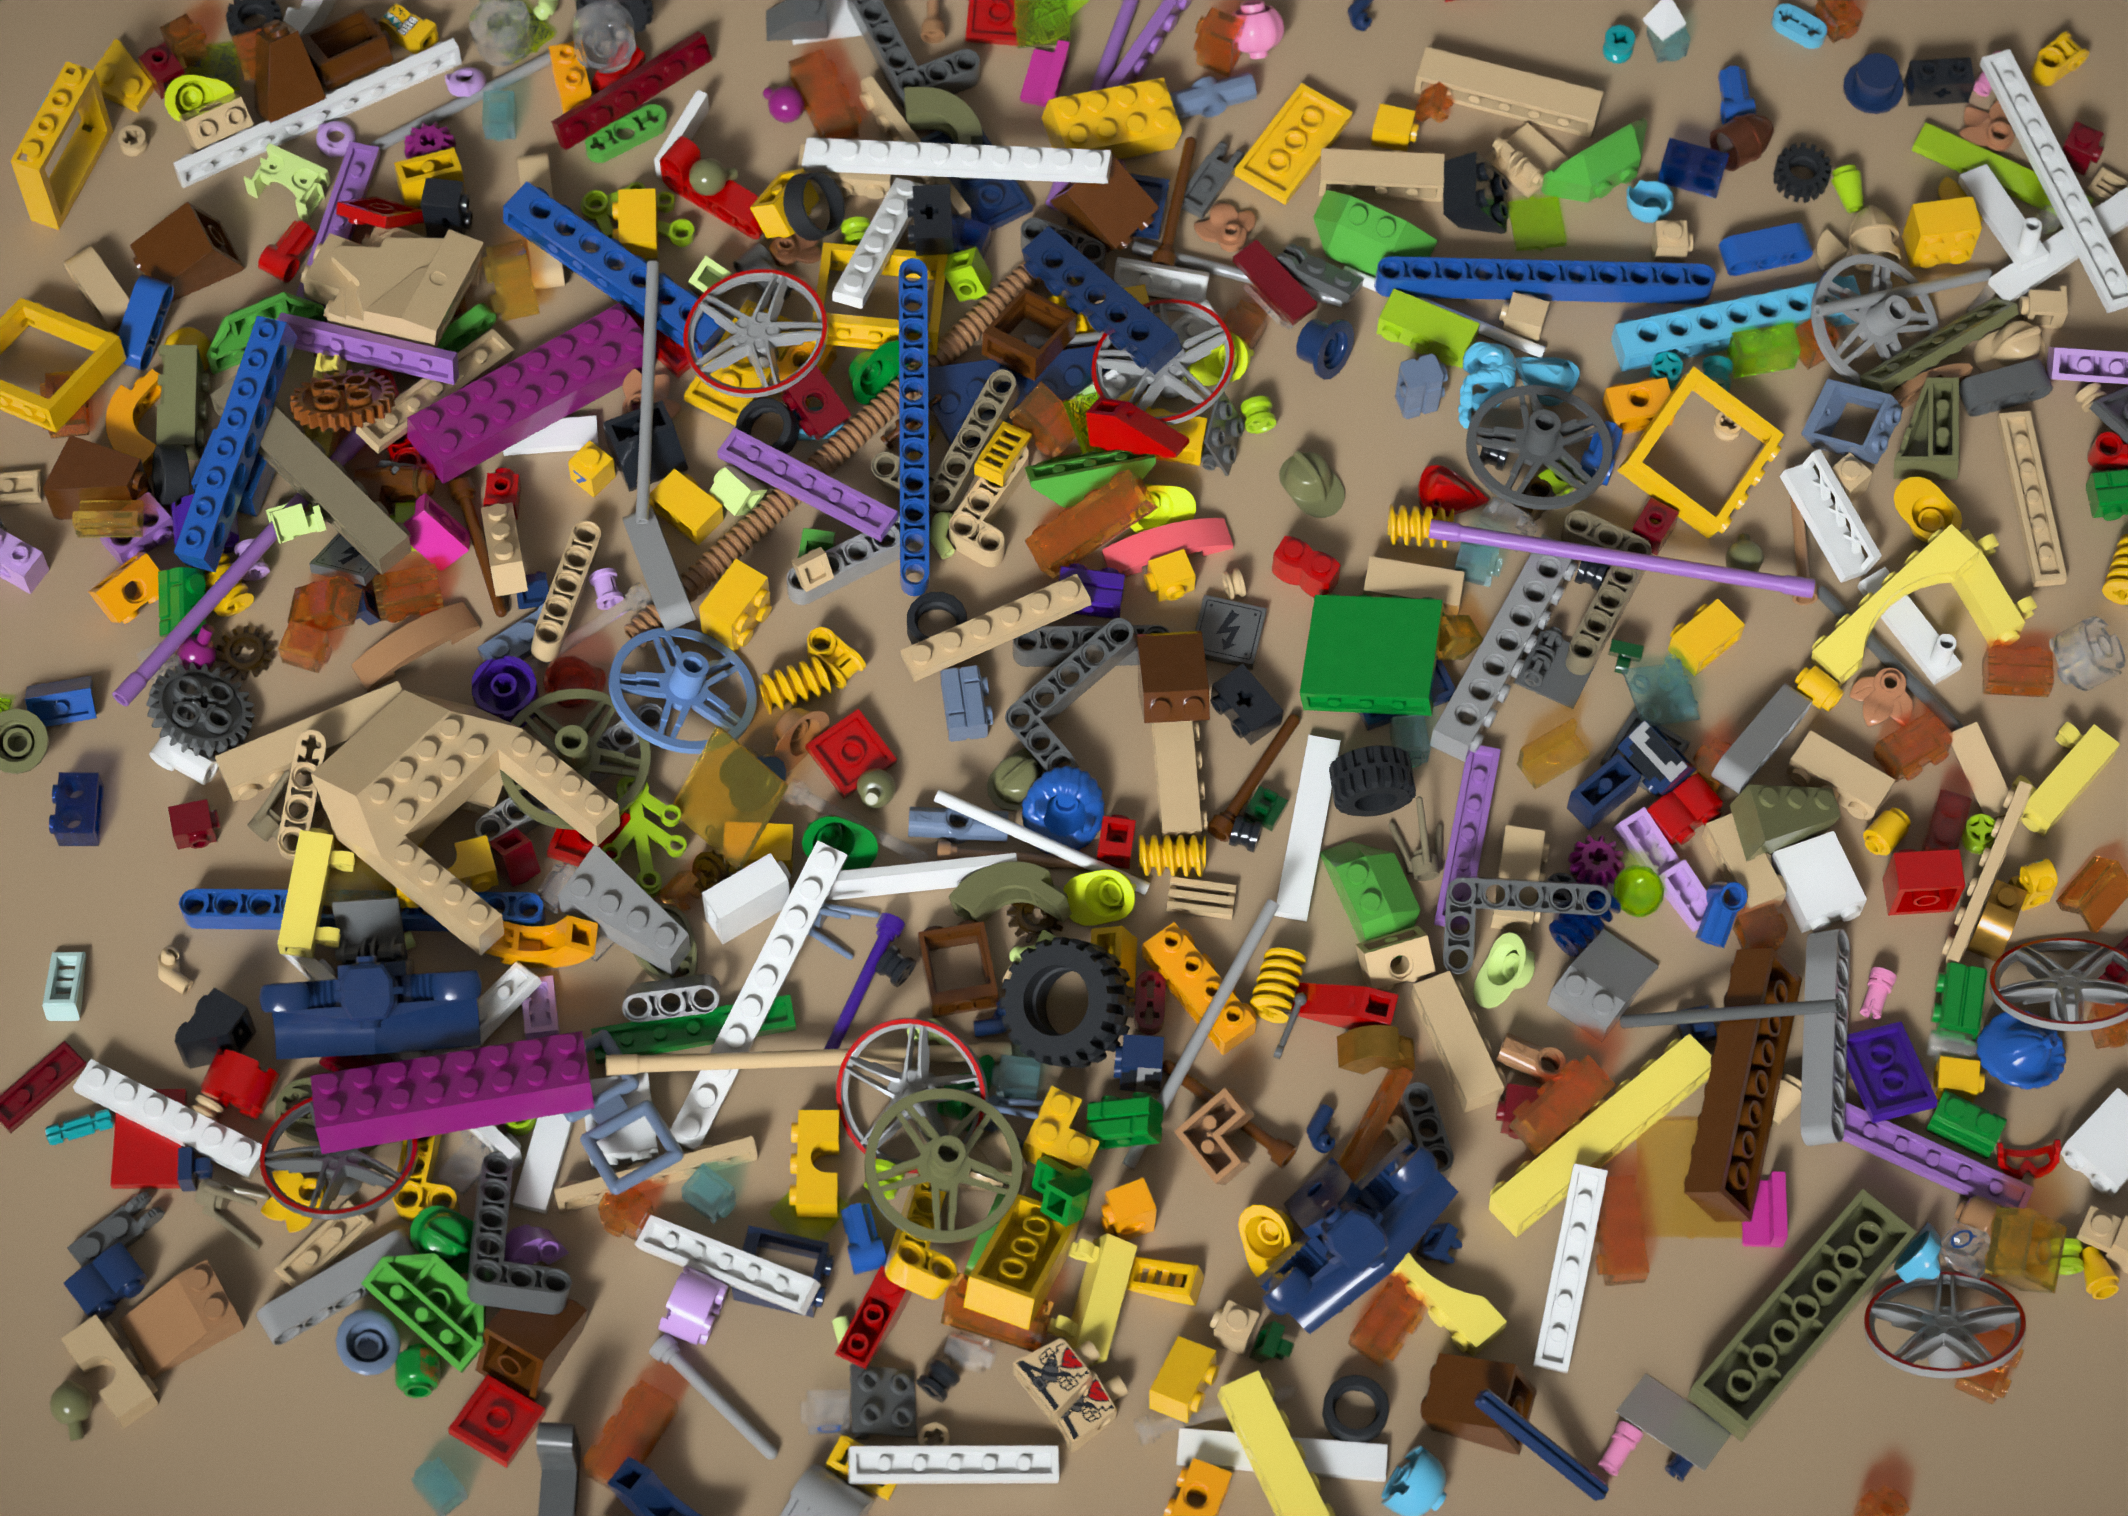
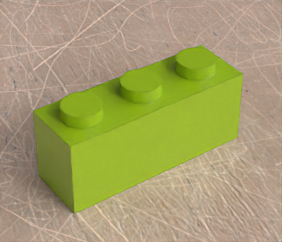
M1393 289L1379 316L1377 334L1382 335L1384 339L1390 342H1399L1419 354L1436 355L1437 359L1448 366H1457L1463 369L1464 353L1477 341L1480 323Z

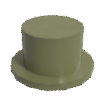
M10 709L0 713V770L12 774L31 771L42 762L48 751L49 736L47 728L38 716L27 710Z

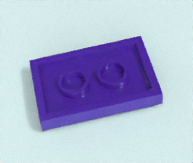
M1901 1021L1847 1034L1846 1066L1872 1124L1937 1107L1935 1093Z

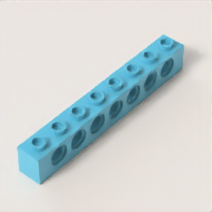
M1854 275L1846 277L1835 276L1832 282L1843 289L1847 287L1856 294L1861 295ZM1805 282L1797 287L1788 289L1776 288L1760 295L1747 294L1731 301L1724 302L1718 300L1707 306L1697 308L1685 307L1678 312L1668 314L1655 313L1644 319L1623 320L1619 324L1614 325L1611 338L1621 372L1651 366L1654 357L1662 352H1672L1682 360L1754 345L1747 344L1748 342L1741 343L1746 336L1752 333L1749 331L1756 332L1759 343L1763 341L1773 328L1781 333V337L1773 338L1776 340L1814 332L1811 320V304L1817 283ZM1792 307H1798L1801 310H1795ZM1842 312L1824 316L1826 329L1856 323ZM1762 313H1768L1771 316H1765ZM1732 319H1738L1741 323L1734 322ZM1702 325L1710 326L1712 329H1706ZM1774 326L1768 329L1765 333H1763L1762 336L1761 333H1759L1757 330H1752L1757 328ZM1677 331L1680 332L1682 335H1676L1672 332ZM1642 338H1649L1652 341H1645Z

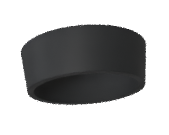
M821 172L803 173L793 176L788 181L783 196L784 211L790 226L800 237L808 241H817L840 228L844 220L845 204L840 188L830 176ZM809 179H812L821 187L827 198L829 222L826 230L815 226L806 213L803 193Z

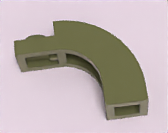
M932 87L904 88L906 122L912 130H937L948 135L955 144L983 145V133L980 122L974 111L962 99L947 91Z
M1001 862L984 867L964 879L949 895L955 914L965 920L984 921V924L998 909L1017 902L1033 904L1063 923L1072 914L1067 894L1060 887L1053 884L1049 870L1027 862Z

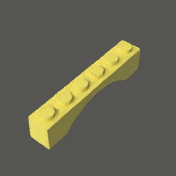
M1952 524L1944 531L1942 529L1937 530L1927 542L1929 545L1921 552L1919 550L1914 551L1904 562L1906 566L1898 573L1895 571L1891 572L1881 583L1883 587L1875 594L1872 592L1868 593L1858 604L1859 609L1855 613L1844 615L1835 625L1836 630L1828 637L1823 635L1812 646L1811 662L1840 684L1839 688L1862 667L1863 654L1868 637L1877 621L1889 607L1904 596L1920 588L1940 583L1955 582L1977 562L1979 549Z
M1362 1176L1358 1181H1356L1355 1184H1357L1364 1176ZM1410 1253L1404 1257L1391 1273L1394 1277L1398 1275L1406 1284L1405 1289L1412 1299L1416 1302L1421 1300L1429 1309L1428 1314L1435 1324L1439 1327L1445 1326L1452 1334L1451 1339L1457 1348L1462 1352L1468 1351L1473 1358L1504 1332L1507 1321L1484 1296L1465 1293L1447 1286L1426 1272Z

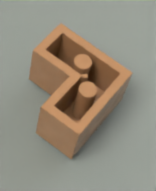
M1223 1088L1174 1131L1215 1184L1226 1185L1251 1164L1230 1137L1252 1119L1255 1114L1234 1089Z

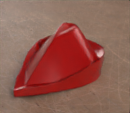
M1431 465L1426 467L1421 474L1418 484V497L1421 509L1425 511L1426 507H1431L1434 516H1436L1439 508H1444L1446 517H1448L1453 508L1454 515L1475 509L1489 501L1486 496L1457 472L1445 466Z

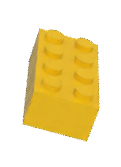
M1164 78L1049 99L1041 116L1052 148L1111 150V153L1117 160L1174 149L1182 133Z
M1017 1194L1011 1208L1001 1219L969 1275L963 1307L1029 1330L1068 1258L1071 1242H1075L1079 1221L1066 1227L1040 1212L1042 1202Z

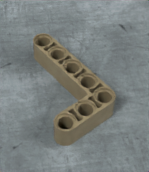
M1002 369L990 375L935 475L929 472V510L935 513L941 511L953 513L961 502L975 476V462L1002 422L1006 421L1019 397V386L1011 372ZM1000 383H1011V388L1007 392H996L997 386ZM988 409L996 411L993 419L988 421L981 419L984 411ZM971 437L981 438L980 444L975 448H967L965 446L967 440ZM887 451L876 454L871 462V470L882 486L900 494L899 456ZM891 463L895 465L891 474H880V470L885 464ZM957 464L965 465V470L961 475L953 476L950 474L953 466ZM920 485L917 489L910 490L917 491L922 488V485ZM946 491L950 493V497L946 502L940 504L935 502V498L940 492Z
M1573 510L1566 516L1561 541L1651 555L1652 548L1646 539L1589 512ZM1573 529H1580L1582 532H1578ZM1602 542H1607L1611 545H1605ZM1609 565L1610 570L1571 639L1565 659L1566 667L1570 672L1576 675H1585L1593 669L1646 572L1645 570ZM1618 579L1624 580L1627 583H1621ZM1604 604H1610L1613 607H1606ZM1590 628L1598 629L1601 632H1594ZM1576 653H1584L1587 657L1579 656Z

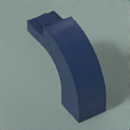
M629 1456L606 1483L636 1516H702L670 1492L653 1470Z

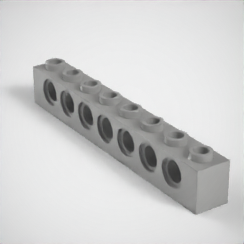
M1542 534L1541 537H1540V538L1552 539V538H1550V537H1548V536H1546V535H1543V534ZM1531 553L1433 729L1430 746L1463 762L1466 761L1471 751L1474 753L1478 751L1484 735L1481 734L1484 726L1487 728L1492 726L1498 712L1494 709L1498 702H1505L1511 686L1508 685L1511 677L1517 679L1525 663V661L1521 660L1525 652L1528 654L1532 653L1538 640V636H1535L1538 628L1544 630L1551 617L1552 612L1548 611L1552 604L1558 605L1565 590L1561 586L1565 580L1569 582L1572 580L1578 564L1574 563V559ZM1542 574H1548V575H1550L1551 577H1546V576H1544V575H1542ZM1529 598H1535L1538 601H1532ZM1515 622H1521L1525 626L1518 625ZM1503 646H1506V647L1511 648L1512 650H1506V649H1503L1502 647H1503ZM1488 671H1495L1498 675H1493ZM1479 695L1485 699H1477L1474 696ZM1461 720L1469 721L1472 724H1464Z

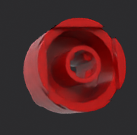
M217 1049L201 1084V1093L210 1097L222 1108L227 1109L229 1104H232L240 1109L239 1113L258 1120L260 1114H263L280 1074L270 1067L266 1073L263 1072L259 1066V1061L227 1049L224 1052L221 1049Z

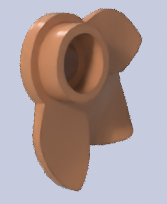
M1999 101L1993 104L1989 113L1972 107L1965 108L1963 117L1967 128L1959 133L1962 139L1980 147L1987 146L1994 151H2004L2011 147L2014 141V133Z
M1217 203L1210 210V219L1194 223V230L1204 241L1217 242L1223 250L1236 252L1244 247L1247 241V233L1256 225V218L1251 210L1237 213L1232 205Z
M795 232L787 238L773 237L774 240L770 244V254L774 262L782 266L792 265L796 261L811 264L821 260L822 250L816 246L820 239L808 241Z
M636 369L629 372L623 381L622 389L626 397L622 404L623 415L632 412V406H641L642 374ZM655 375L654 403L662 400L672 419L679 413L681 405L667 398L670 390L669 375Z
M1884 668L1875 677H1863L1854 684L1850 692V698L1864 702L1863 718L1868 727L1883 722L1889 716L1899 725L1905 726L1912 715L1913 701L1905 691L1906 678L1898 669ZM1887 678L1894 679L1896 687L1892 689L1887 688L1884 680Z

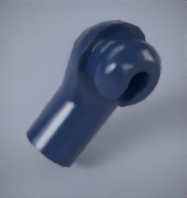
M1354 0L1349 6L1347 13L1354 29L1365 31L1371 26L1372 17L1368 18L1366 9L1373 0Z
M1000 1000L997 1002V1009L991 1018L973 1021L975 1037L1002 1034L1007 1031L1008 1028L1003 1026L1001 1019L1002 1016L1006 1015L1005 1009L1000 1008Z
M1325 1104L1319 1105L1306 1128L1312 1147L1320 1153L1331 1151L1336 1144L1335 1138H1331L1327 1129V1125L1334 1115V1110Z

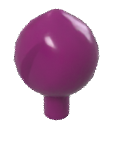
M781 86L775 90L767 87L763 91L764 98L768 100L769 112L775 120L782 123H792L803 114L805 109L804 100L800 91L795 87Z
M203 624L199 634L190 635L177 649V661L185 670H188L190 663H194L197 670H201L203 664H207L209 670L214 664L216 648L210 640L214 632V628L211 625Z

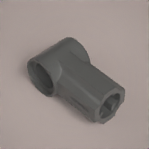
M760 243L755 244L733 261V266L737 273L753 269L782 271L775 265L769 251ZM756 281L753 283L764 293L770 281ZM777 282L770 294L771 301L773 300L774 294L779 285V283ZM787 286L783 297L784 301L790 297L794 288Z

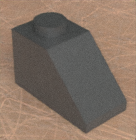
M785 0L767 10V41L828 39L826 0Z

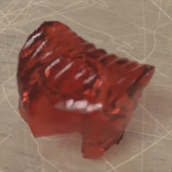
M574 655L559 657L551 661L546 668L543 678L546 694L566 689H589L603 692L606 683L605 671L601 667L594 666ZM568 699L555 703L564 708H575L590 704L593 701Z

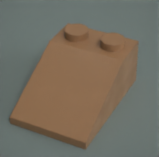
M207 1259L176 1275L119 1320L151 1380L244 1329L237 1312Z

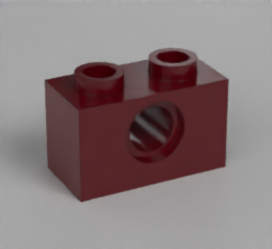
M817 365L798 383L782 391L784 394L781 395V398L790 411H797L802 419L799 421L802 429L808 437L814 436L817 441L849 421L851 413ZM809 397L818 398L822 403V409L819 411L809 410L805 400Z

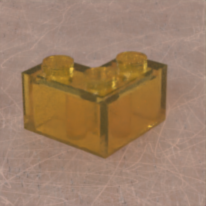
M522 240L484 247L487 256L482 258L484 275L486 276L487 284H494L496 293L490 295L494 313L500 312L503 322L540 314L528 257Z

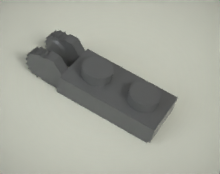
M1221 141L1212 154L1207 155L1188 182L1182 209L1203 219L1234 176L1235 168L1244 158L1245 153L1237 150L1226 164L1221 160L1227 152L1228 144Z
M1296 244L1287 245L1283 250L1284 253H1280L1275 257L1295 280L1344 303H1349L1362 288L1363 279L1349 271L1331 265L1321 258L1308 255L1303 247Z
M147 1191L142 1192L132 1198L125 1207L119 1208L68 1246L67 1249L83 1268L92 1263L108 1248L119 1242L126 1249L145 1236V1232L163 1218L164 1212L160 1207L153 1208L136 1222L133 1216L152 1200Z

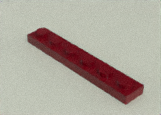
M699 31L695 32L551 121L560 147L566 151L712 61L713 58L705 34Z

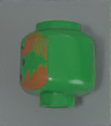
M418 1343L409 1345L407 1349L398 1354L395 1361V1383L397 1388L404 1392L406 1396L424 1398L438 1388L441 1382L440 1357L434 1350L428 1349V1346Z

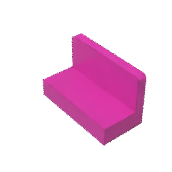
M1058 40L1055 52L1040 49L1033 50L1020 94L1021 102L1046 107L1049 99L1059 97L1069 62L1070 42Z
M426 493L416 500L415 514L405 521L403 525L411 535L409 538L410 545L438 570L443 571L469 551L470 534L467 529Z
M1772 1171L1768 1181L1760 1180L1752 1222H1741L1743 1246L1783 1248L1788 1238L1785 1172Z

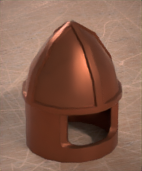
M1747 114L1735 116L1728 123L1715 129L1710 134L1709 145L1716 161L1726 170L1735 171L1749 162L1758 160L1767 150L1771 137L1774 134L1773 123L1765 116ZM1718 133L1726 135L1734 148L1725 153L1721 152L1717 143Z

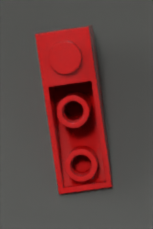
M1099 397L1086 411L1090 446L1101 447L1108 451L1123 450L1131 451L1133 454L1145 453L1160 455L1162 458H1176L1189 444L1188 437L1128 401Z
M1299 983L1296 994L1304 993L1307 996V1002L1301 1006L1298 1017L1348 1030L1370 1025L1391 1026L1399 995L1367 986Z
M880 1266L835 1351L836 1356L864 1369L868 1367L897 1324L912 1295V1291L896 1285L888 1279L884 1266Z

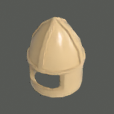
M1871 204L1867 205L1857 213L1850 226L1849 243L1852 246L1853 255H1878L1890 259L1897 264L1901 260L1900 250L1893 244L1899 237V231L1894 220L1882 209ZM1872 264L1855 265L1856 269L1863 272H1872L1873 269Z
M998 1128L978 1142L976 1141L968 1153L969 1158L997 1169L996 1171L1011 1176V1154L1001 1130ZM1022 1156L1023 1174L1027 1171V1165ZM972 1171L969 1172L968 1177L992 1183V1185L1004 1187V1183ZM964 1183L958 1184L959 1189L967 1192L990 1191Z

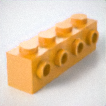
M1173 922L1142 944L1141 957L1153 971L1162 974L1166 987L1198 1025L1223 979L1216 973V968L1211 958L1206 953L1201 955L1194 946L1195 941L1191 934L1184 928L1181 930ZM1235 988L1207 1036L1223 1056L1252 1036L1256 1028L1257 1016L1249 1004H1242L1235 996Z

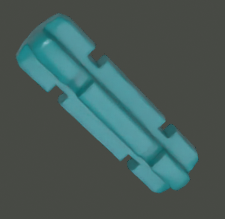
M104 1109L95 1112V1116L87 1114L63 1121L64 1125L59 1126L58 1123L49 1125L45 1128V1134L49 1144L56 1145L63 1143L65 1138H68L70 1141L94 1134L96 1129H100V1131L111 1129L113 1127V1120L110 1111Z

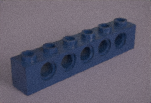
M1049 226L1021 250L1025 260L1024 268L1033 278L1040 277L1045 281L1046 287L1056 297L1061 295L1065 298L1067 305L1074 313L1078 315L1080 313L1084 314L1089 324L1097 332L1104 331L1118 350L1122 351L1125 349L1130 353L1131 359L1139 368L1144 369L1146 367L1155 375L1182 350L1176 332ZM1061 264L1059 267L1052 268L1055 265ZM1078 282H1082L1080 285L1073 286ZM1099 300H1104L1103 302H1101V303H1099V304H1094L1095 302H1097V301H1099ZM1126 318L1121 322H1116L1118 319ZM1147 336L1143 340H1137L1140 337Z

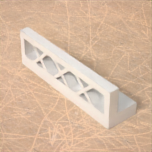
M1820 449L1813 451L1802 465L1784 470L1780 478L1840 583L1867 574L1882 555ZM1815 464L1820 471V478L1813 468ZM1831 492L1835 497V505L1831 499ZM1846 518L1851 525V532L1846 525ZM1861 545L1864 547L1865 551L1868 554L1867 559L1864 557L1862 553Z

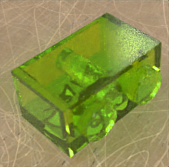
M1793 323L1733 332L1727 348V354L1734 364L1732 371L1734 378L1793 369L1796 366L1801 349Z

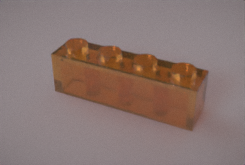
M1128 469L1116 473L1110 479V482L1100 489L1088 492L1084 500L1075 506L1063 509L1058 514V517L1050 523L1034 529L1032 535L1024 541L1040 570L1054 579L1060 574L1061 566L1068 567L1070 564H1076L1158 507L1141 477Z

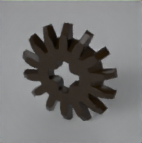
M244 626V633L238 634L236 628L231 630L234 637L231 639L226 635L222 637L227 643L226 646L217 645L216 650L224 653V655L216 656V661L226 662L220 667L222 672L233 668L230 672L231 678H234L241 671V679L246 680L247 671L251 670L256 678L259 676L256 667L265 671L268 670L269 667L263 661H273L274 655L266 654L274 649L273 644L265 646V643L270 639L268 634L260 639L261 629L256 628L254 633L251 634L249 633V626ZM246 647L247 650H254L250 654V660L245 661L243 657H236L240 654V648Z
M1012 903L1011 905L1016 911H1007V916L1015 918L1014 921L1008 923L1009 928L1020 927L1014 933L1016 937L1021 936L1025 932L1028 933L1025 940L1027 943H1030L1033 935H1037L1038 939L1042 930L1053 934L1052 929L1062 932L1064 928L1057 924V921L1060 920L1030 903ZM1034 909H1040V913L1046 915V919H1040L1039 924H1033L1032 918L1027 917V914H1033Z

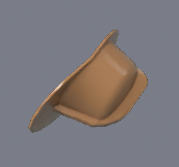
M793 708L782 715L775 725L773 741L777 746L773 755L784 762L786 773L797 766L808 754V751L805 749L806 744L829 729V717L826 712L821 710L809 712L802 708Z

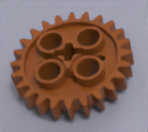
M351 369L345 374L335 371L334 375L331 376L323 373V378L321 379L311 377V383L302 382V388H294L295 394L290 395V406L294 420L300 421L301 426L309 424L310 429L320 426L321 431L333 428V431L337 432L340 427H345L347 431H350L352 426L355 425L359 428H364L363 423L375 424V418L384 419V413H391V407H395L394 386H391V381L385 380L384 375L376 377V372L365 375L364 370L356 374L352 373ZM338 390L344 391L347 411H342Z

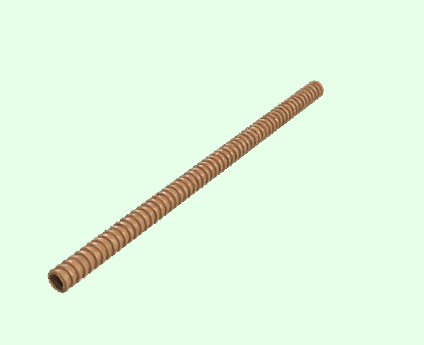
M1025 262L1020 263L1018 268L1012 271V274L1005 277V281L1002 280L998 287L995 286L992 289V293H988L985 299H981L978 305L973 306L971 311L965 314V318H960L958 324L955 323L951 330H947L944 336L939 338L937 355L928 354V368L953 364V360H957L960 357V353H965L967 347H971L974 341L980 339V335H983L985 329L1024 288L1032 291L1034 286L1041 283L1042 279L1040 277L1033 278L1024 268ZM912 362L911 367L907 368L910 370L919 369L921 365ZM899 375L897 380L894 379L890 386H886L883 392L876 395L877 399L873 398L870 401V405H865L863 411H859L856 414V418L852 417L849 420V424L842 426V430H838L835 433V437H830L828 443L825 442L821 449H817L814 452L815 456L811 455L807 459L808 462L803 463L828 476L837 470V466H842L844 460H848L851 454H855L858 451V447L861 448L865 441H869L872 435L878 433V428L882 429L885 426V422L891 421L892 416H896L899 413ZM910 392L906 397L913 400V397H917L919 393ZM778 488L773 490V494H768L766 501L762 500L759 502V507L755 506L752 509V513L745 515V520L741 519L738 522V526L731 528V533L727 532L724 535V539H719L716 542L717 546H711L709 548L710 552H705L702 555L703 559L698 558L695 561L696 565H691L688 568L689 572L684 571L681 574V580L689 601L694 602L697 599L696 595L704 593L703 588L708 589L711 586V582L717 581L718 575L722 576L725 573V569H728L735 559L739 560V556H744L746 549L750 550L753 547V543L760 541V536H766L767 530L771 531L774 528V524L781 522V517L785 518L788 515V511H793L795 504L799 505L802 501ZM654 602L653 605L648 604L645 607L646 611H640L638 613L639 618L634 617L631 620L632 624L624 626L625 634L629 640L643 632L661 627L664 628ZM647 642L641 644L638 647L644 648L647 645Z

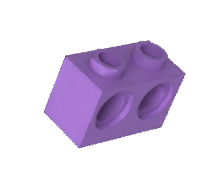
M147 492L96 529L101 543L122 565L138 552L148 553L156 546L167 543L173 535L172 517ZM150 521H157L154 525L146 526ZM131 539L127 544H120L123 540Z

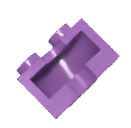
M525 1224L512 1229L506 1234L504 1261L533 1265L535 1262L544 1261L550 1265L569 1253L547 1228L531 1227L529 1224Z

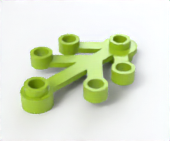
M632 182L624 189H646V187L641 182ZM592 190L581 200L582 214L590 220H596L601 232L607 237L613 238V227L609 217L613 218L612 202H618V191L606 195L602 191ZM668 191L660 192L657 195V209L663 213L671 212L675 207L674 195ZM665 199L670 200V203L668 204H662L660 202ZM595 205L601 206L600 208H597V209H593V208H592V207L595 206ZM677 219L671 224L658 220V234L670 237L671 242L676 246L686 247L693 242L695 237L694 226L689 220ZM680 234H686V235H687L686 237H682V238H681V237H677V236L680 235Z
M624 776L619 780L616 788L618 799L615 803L628 791L627 787L634 783L636 777ZM646 782L639 797L629 807L631 820L613 843L605 845L602 850L605 853L607 851H614L617 857L612 860L618 864L621 853L634 838L640 869L635 882L651 898H654L661 891L662 878L653 869L648 837L664 847L667 853L675 858L681 857L685 853L687 843L682 836H671L644 817L643 806L661 817V822L667 827L676 826L681 818V810L676 805L670 804L666 806L649 794V785ZM667 812H673L676 814L677 818L674 820H669L666 818L665 814ZM678 842L682 845V849L673 850L670 845ZM651 877L654 879L655 884L651 886L646 885L643 879Z

